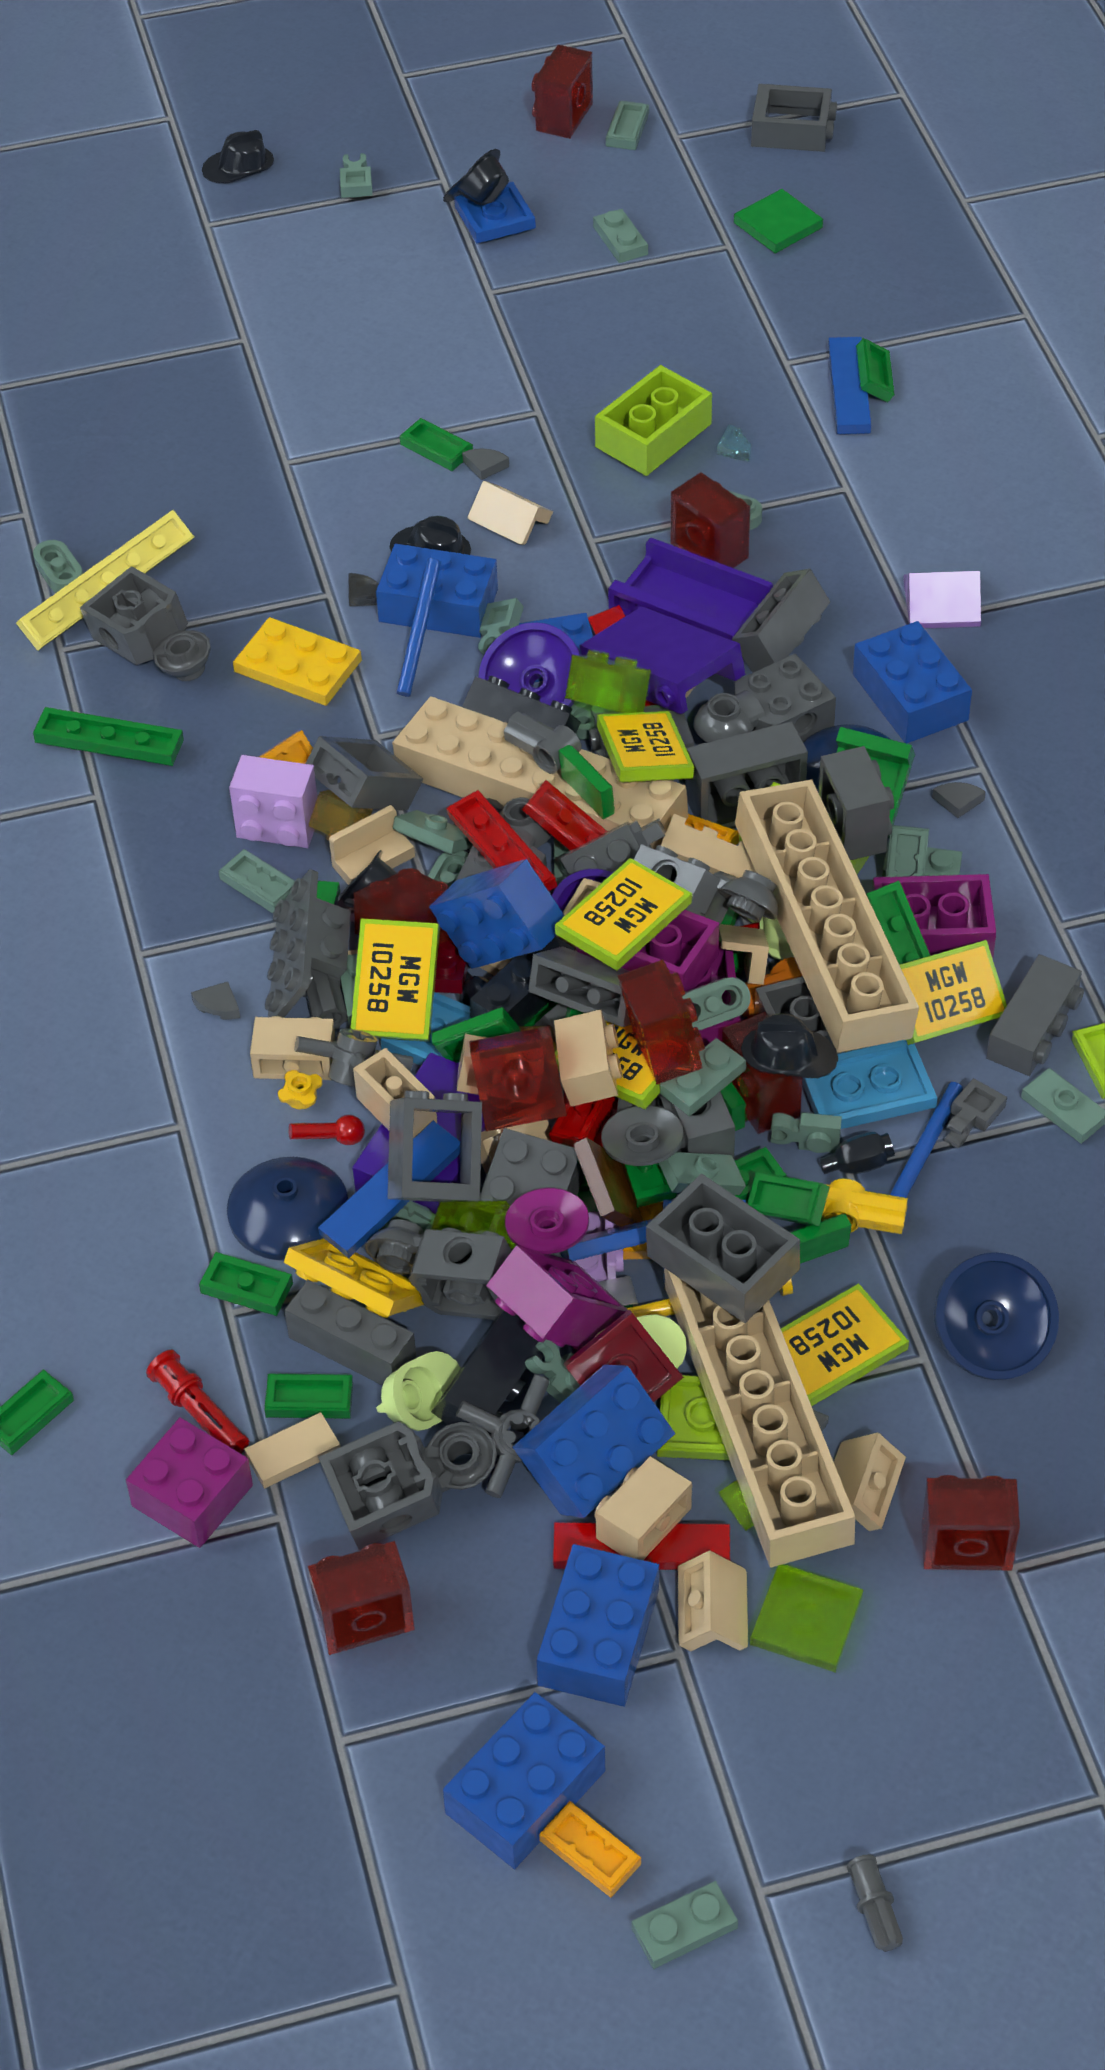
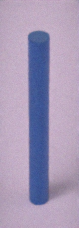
M435 558L427 559L397 688V694L405 697L411 696L441 566V561Z
M950 1082L890 1195L907 1198L951 1115L952 1102L963 1091V1087L959 1083Z

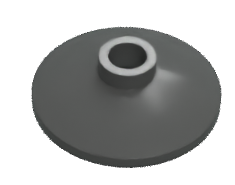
M635 1106L613 1115L604 1125L601 1139L604 1150L614 1160L626 1165L648 1166L660 1163L674 1155L683 1143L684 1130L679 1118L664 1108L648 1106L645 1110Z

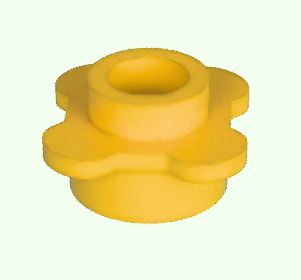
M297 1070L288 1071L284 1075L285 1085L278 1091L279 1100L295 1109H306L314 1105L317 1100V1089L323 1084L322 1078L317 1074L309 1076L299 1073Z

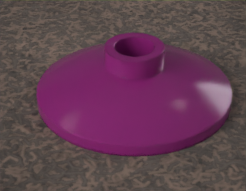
M541 1188L523 1194L511 1204L505 1217L506 1232L510 1240L515 1245L536 1250L542 1254L559 1253L573 1247L584 1237L589 1226V1214L584 1202L575 1194L558 1188Z

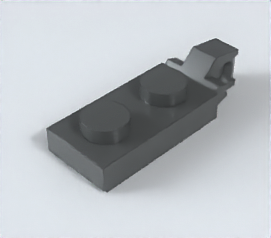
M659 818L643 827H640L637 820L632 823L628 821L564 854L560 859L569 875L585 869H603L615 872L629 858L634 860L641 844L652 848L650 844L664 837L666 830Z

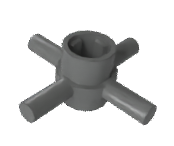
M355 1029L339 1030L336 1034L337 1040L334 1042L297 1036L294 1047L295 1052L333 1058L329 1078L348 1086L355 1087L353 1068L379 1052V1050H375L378 1041L375 1036ZM391 1053L411 1071L413 1065L412 1056Z
M534 1375L520 1409L511 1410L501 1417H497L464 1400L457 1410V1417L491 1433L490 1436L494 1441L498 1462L485 1492L492 1497L501 1498L515 1463L523 1462L512 1448L516 1435L513 1431H508L509 1427L511 1426V1429L523 1432L526 1435L541 1422L536 1414L550 1383L543 1376Z

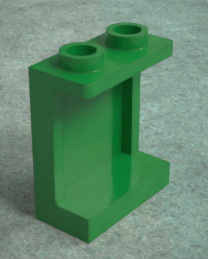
M840 727L836 738L838 744L837 752L865 746L870 759L877 761L881 772V781L884 787H890L894 797V809L890 810L889 816L891 825H894L915 757L912 745Z

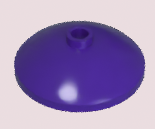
M525 623L510 628L493 641L482 658L478 677L488 681L489 676H494L509 683L508 689L519 693L520 689L524 688L540 695V702L551 705L552 701L555 700L571 707L582 687L584 665L578 647L562 630L545 623ZM539 678H543L542 685L534 688V682Z

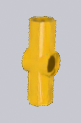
M837 1179L831 1182L830 1185H827L830 1189L821 1221L840 1214H846L852 1225L851 1232L861 1227L902 1234L908 1198L865 1191V1188L860 1183L851 1179Z

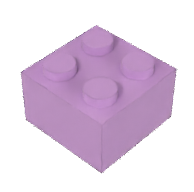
M241 755L229 786L236 837L251 841L308 848L320 816L314 765Z

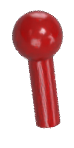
M344 1115L335 1123L289 1124L290 1139H336L343 1145H354L360 1142L365 1134L363 1122L354 1115Z

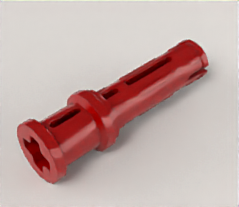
M167 1350L152 1360L147 1368L146 1375L152 1382H158L165 1389L171 1404L184 1407L210 1436L242 1454L244 1448H247L249 1445V1439L241 1433L225 1413L202 1390V1379L195 1373H189L180 1363V1355L174 1350ZM205 1412H207L222 1429H219L214 1424V1422L205 1414Z

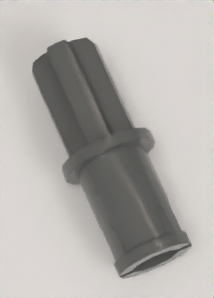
M862 1855L852 1859L848 1863L847 1870L852 1877L860 1900L857 1903V1909L860 1913L865 1914L876 1948L884 1952L891 1951L901 1946L903 1942V1937L891 1906L894 1902L893 1894L885 1889L874 1855Z

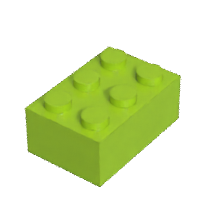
M659 365L595 416V447L643 475L648 476L712 424V393L668 368Z

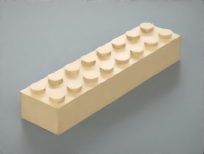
M432 696L428 698L392 742L394 755L423 778L422 783L463 798L479 790L485 798L497 800L505 806L507 802L515 798L524 797L530 799L540 785L547 780L606 831H610L628 821L632 823L636 820L640 827H643L658 818L667 831L673 814L684 817L686 820L689 817L686 785L672 780L619 782L609 758L581 749L579 753L613 787L615 811L613 815L603 820L561 777V768L556 773L549 774L536 764L531 754L505 740L504 729L508 723ZM664 837L651 843L652 849H656L657 845H661Z
M813 780L740 792L735 825L756 872L776 884L773 893L778 903V922L837 1053L911 1039L919 1006Z
M664 1268L666 1292L678 1324L686 1337L687 1348L769 1567L779 1566L854 1545L855 1514L770 1301L768 1300L746 1323H743Z

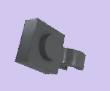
M973 1078L952 1102L950 1112L955 1116L947 1126L951 1131L944 1141L956 1148H960L974 1126L985 1131L1005 1108L1007 1096Z

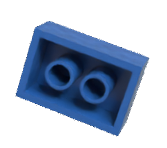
M394 544L376 590L379 622L412 627L427 559L435 558L441 561V566L426 629L481 638L482 634L479 630L487 604L494 602L498 591L497 560Z
M919 621L855 643L853 675L904 743H910L969 720L972 689Z
M527 859L456 880L429 906L437 918L438 924L446 931L457 947L459 955L468 963L471 969L542 950L556 936L555 924L565 916Z
M603 1365L512 1448L561 1515L585 1518L599 1505L604 1497L610 1495L623 1483L625 1476L632 1468H639L676 1433L628 1366Z
M576 1544L572 1545L536 1660L538 1686L625 1707L659 1593V1564Z
M534 1692L443 1788L445 1814L515 1870L540 1843L539 1834L569 1801L575 1805L606 1771L605 1746Z

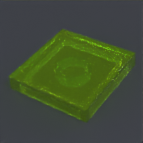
M779 1565L751 1634L750 1645L836 1673L863 1598V1589L788 1565Z

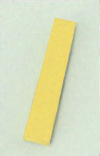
M174 510L170 511L24 615L16 624L36 650L39 651L82 620L84 617L80 607L132 566L144 574L190 542L194 538L193 534Z

